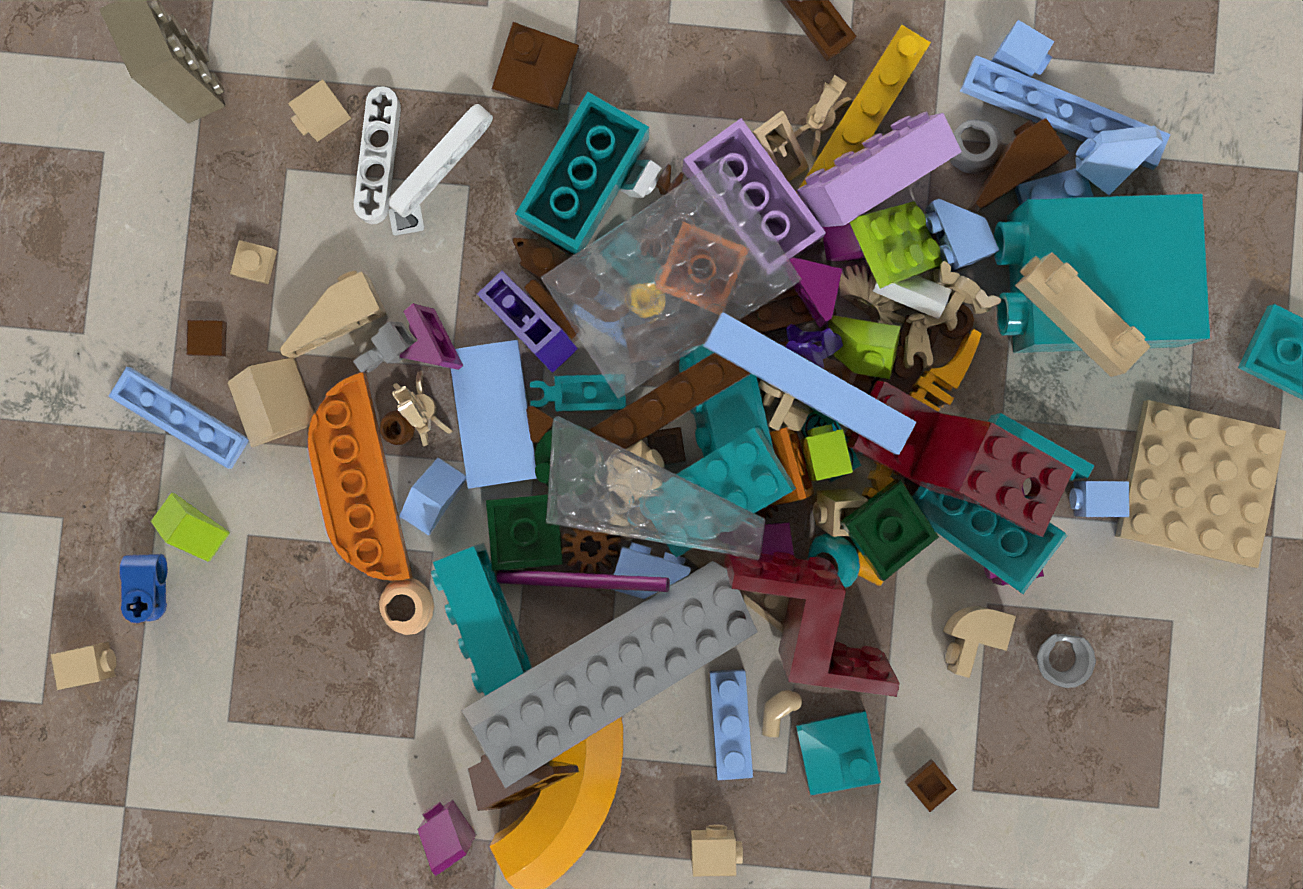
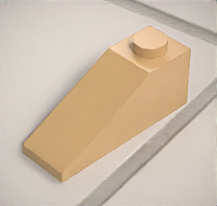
M350 271L337 278L338 283L328 287L281 346L280 351L282 355L296 358L387 315L370 277L362 271L359 273L357 271Z

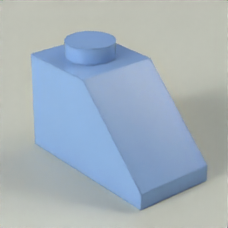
M1153 125L1101 131L1094 139L1088 138L1078 148L1076 152L1077 157L1075 158L1076 170L1106 194L1110 195L1163 142L1160 130Z

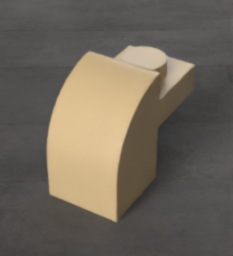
M970 606L954 613L943 629V632L956 637L955 642L949 644L945 660L949 664L947 669L954 674L970 678L979 643L1007 651L1016 616L982 606Z

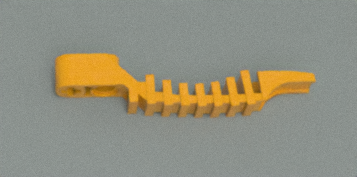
M973 329L971 334H966L951 361L943 367L931 368L929 371H925L923 376L917 379L913 386L914 390L909 395L938 412L940 408L924 399V397H927L942 408L944 405L950 406L955 398L932 383L935 382L949 392L952 388L958 389L972 362L982 333ZM874 461L873 463L877 464L875 470L870 471L867 479L871 480L873 488L865 487L862 496L868 499L872 498L895 480L890 477L892 473L897 476L898 473ZM856 547L860 564L858 576L877 586H881L884 581L877 577Z

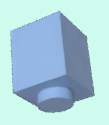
M1018 20L1006 35L991 61L1029 77L1034 73L1041 75L1052 58L1047 53L1054 41Z
M1129 481L1074 482V488L1071 489L1069 496L1070 507L1074 510V516L1129 517Z

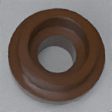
M399 410L388 412L383 417L379 427L383 439L393 445L408 443L415 431V427L402 416ZM397 422L401 426V432L397 429Z

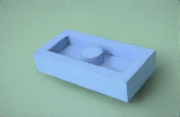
M1076 168L1019 184L1015 188L1019 206L1028 199L1093 197L1088 179L1080 174Z

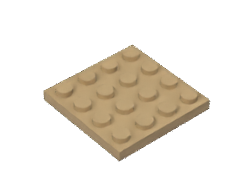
M1143 401L1127 481H1129V517H1119L1115 537L1258 568L1286 431L1156 401Z

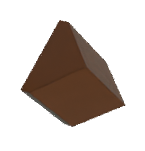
M529 406L526 409L530 439L532 442L538 443L544 434L554 429L559 422L534 406Z

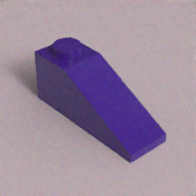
M503 271L498 273L477 293L552 373L578 349L563 330Z

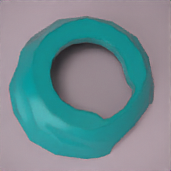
M825 533L815 537L809 547L807 560L810 557H817L821 552L832 555L838 564L837 574L844 588L851 586L858 577L860 569L859 556L855 547L841 536L833 537Z

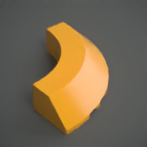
M622 716L553 758L552 761L576 764L579 772L541 790L531 806L516 821L494 835L489 847L505 879L514 889H546L569 870L596 837L607 817L620 778L623 757Z

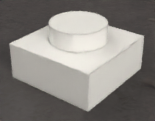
M637 160L620 190L629 197L644 198L645 195L651 193L655 188L658 180L656 176L661 167L652 160Z

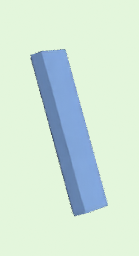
M131 367L125 368L108 396L228 469L233 468L249 441L248 437Z

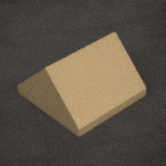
M295 358L248 366L228 381L251 447H256L310 426L315 412Z

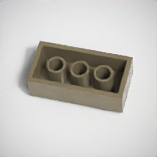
M117 0L99 8L131 78L189 124L225 107V103L220 95L225 92L217 75L214 72L210 74L206 63L210 59L203 45L199 41L195 43L192 35L186 28L182 30L173 14L168 16L159 0Z

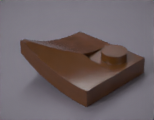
M513 22L491 88L492 92L537 106L558 110L579 50V45Z

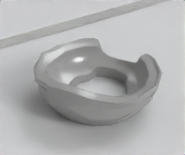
M975 119L967 120L955 130L953 134L962 152L950 159L954 167L966 173L976 174L988 170L997 162L1003 144L1001 133L995 125L987 121ZM973 127L974 129L984 131L990 139L988 150L977 155L968 152L960 137L964 130Z
M1055 633L1048 637L1040 646L1036 656L1038 668L1043 677L1054 685L1063 688L1077 687L1085 683L1092 675L1096 664L1095 652L1090 643L1083 637ZM1058 641L1070 642L1075 653L1074 665L1067 671H1056L1049 662L1050 651Z

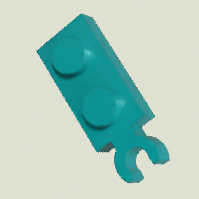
M625 374L554 376L555 386H548L543 381H533L530 383V388H541L544 391V397L541 400L530 401V405L535 408H543L550 402H555L556 412L622 410L626 407Z

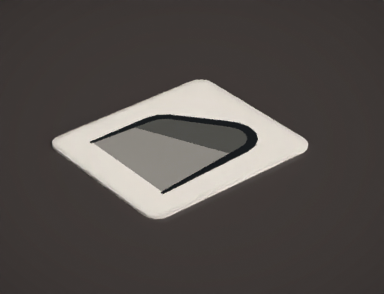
M420 205L407 217L400 216L392 208L389 209L392 234L394 236L424 230Z

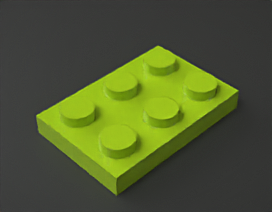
M915 201L862 215L849 222L880 289L933 270L942 263L940 247L932 239L926 226V217Z

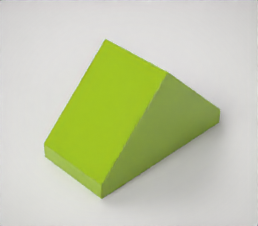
M171 493L151 520V523L165 543L207 562L211 561L230 534L228 530L175 493Z

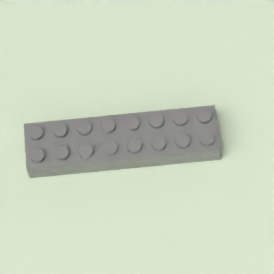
M712 561L671 585L668 592L656 594L461 711L504 787L507 788L756 634L757 629L740 591L731 588L727 569Z

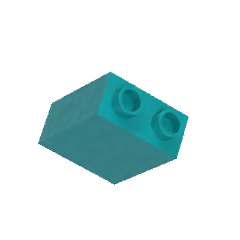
M1203 193L1028 199L1007 215V222L997 223L994 239L999 251L994 254L997 265H1009L1010 293H1001L999 295L1001 303L997 305L996 318L999 333L1002 336L1012 335L1013 353L1083 351L1015 286L1024 277L1020 270L1032 258L1037 256L1039 259H1042L1050 253L1056 255L1063 263L1068 262L1078 272L1076 276L1130 327L1135 326L1146 337L1144 340L1151 346L1150 348H1177L1210 339Z

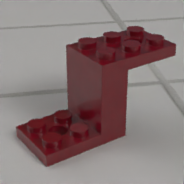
M877 380L870 396L916 421V424L899 455L893 454L854 431L847 443V447L930 491L978 504L1026 531L1043 537L1074 469L992 422L940 413L889 383ZM1027 478H1030L1031 489L1024 496L1022 485Z
M740 546L737 550L727 548L724 562L732 589L789 597L778 649L788 682L897 697L900 683L884 652L871 646H863L861 649L851 648L835 641L846 590L833 564L820 557H810L809 560L797 559L786 552H774L773 555L759 553L758 550L746 546Z

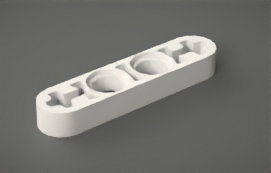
M384 86L372 89L366 99L354 196V210L356 214L369 224H378L383 221L389 211L401 112L398 97L390 88ZM383 97H387L390 104H392L385 107L383 116L390 124L380 121L381 111L376 103H382ZM377 130H384L389 135L388 142L382 147L371 145V135ZM373 164H380L384 167V176L378 181L368 180L366 177L367 169ZM365 187L374 190V201L379 205V209H373L372 215H369L363 208L364 204L367 205L371 202V193L368 190H364Z
M480 104L472 106L395 191L389 201V206L402 217L410 215L490 126L493 116Z

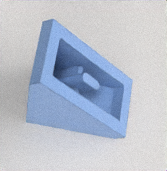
M437 458L411 487L399 517L425 534L430 535L466 481V475L442 459Z

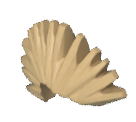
M854 265L853 271L851 266L844 267V275L843 273L841 274L839 283L841 297L852 302L858 309L866 312L872 322L894 325L892 322L904 323L905 317L893 311L903 309L905 305L898 304V302L873 292L876 280L872 272L867 278L866 266H861L859 270L858 265Z

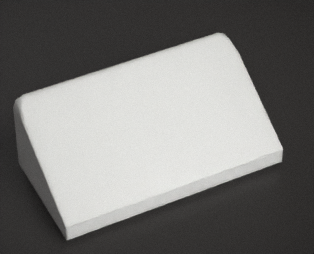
M917 275L881 289L876 283L873 292L939 319L946 307L951 289Z

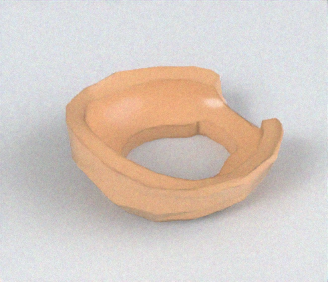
M417 579L391 581L380 596L379 609L385 623L395 632L404 635L417 634L427 627L432 619L434 610L433 596L427 587ZM396 595H408L414 601L415 614L410 620L404 622L392 621L387 614L386 605Z

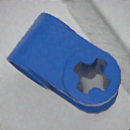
M163 554L126 555L122 558L120 563L121 611L128 621L133 623L158 620L164 615L167 607L166 579L168 567ZM142 602L148 604L147 610L141 609Z

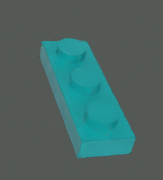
M1002 413L991 415L988 422L996 424L1074 469L1069 481H1073L1074 478H1088L1094 468L1093 464Z

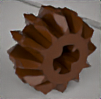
M583 516L584 530L576 522H572L570 527L577 535L573 536L564 533L562 536L563 540L572 542L573 546L564 547L561 549L562 554L574 552L575 557L570 559L567 565L572 567L580 560L582 565L579 573L585 574L588 564H592L593 574H600L598 564L600 561L605 568L610 570L613 565L606 555L608 554L615 558L620 556L618 550L609 547L610 545L619 544L621 538L614 537L608 539L607 535L614 531L615 526L611 524L602 531L600 528L603 524V517L599 516L596 519L595 526L591 527L589 516ZM586 536H592L594 541H600L601 549H596L598 554L591 555L589 550H583L582 542H587Z

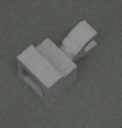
M387 322L378 329L379 333L371 338L376 348L360 355L353 361L361 373L366 370L368 373L371 372L384 360L388 364L398 363L403 359L399 355L414 344L415 341L402 322Z

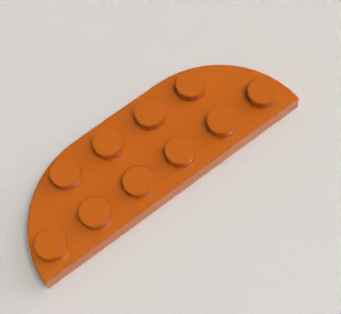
M364 372L354 374L337 383L325 394L326 397L320 404L316 414H313L309 426L308 451L326 531L332 545L342 559L368 576L390 581L411 579L413 576L367 376Z

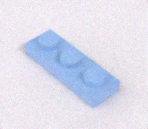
M745 669L709 671L717 780L753 778Z

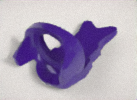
M793 324L786 328L789 342L785 348L824 369L823 359L831 356L843 346L840 335L834 333L830 328L814 332L802 331ZM818 341H821V343H822L821 346H817V345H815V344H812V343H815V342H818Z

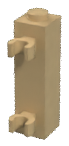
M1053 253L1048 254L1042 259L1035 256L1020 270L1024 277L1015 286L1110 377L1125 374L1151 347L1144 340L1146 337L1135 326L1130 327L1076 276L1078 272L1068 262L1063 263Z

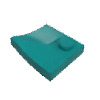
M865 710L796 725L810 796L881 783Z

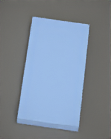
M511 340L455 349L464 365L459 370L451 368L468 489L537 479L535 475L534 443L530 439L526 412L528 402L519 341Z

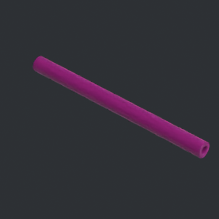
M498 570L497 582L499 584L668 592L670 588L668 577Z

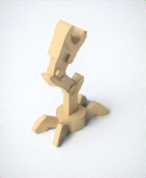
M834 75L829 84L824 83L823 93L820 96L819 102L813 105L806 117L807 124L794 132L796 139L809 130L815 133L811 152L815 157L819 147L820 136L832 128L835 121V112L853 100L850 97H845L834 105L847 82Z
M943 261L940 264V270L935 269L932 271V280L934 283L951 289L950 294L952 296L939 319L930 315L924 316L921 313L913 314L907 318L906 322L911 323L909 335L905 337L903 357L905 368L913 366L914 355L921 356L923 368H929L932 365L933 355L927 328L946 323L949 331L955 329L957 325L956 312L962 302L971 304L974 314H983L989 312L993 306L1000 304L1001 299L994 295L988 297L985 291L980 289L973 280L960 276L956 272H951V266Z
M422 370L417 372L416 375L417 395L414 392H410L406 386L401 387L397 383L392 385L396 389L392 394L399 403L397 405L398 410L416 428L420 434L423 447L428 445L427 432L431 430L430 420L448 434L453 432L435 416L437 405L433 398L424 394Z

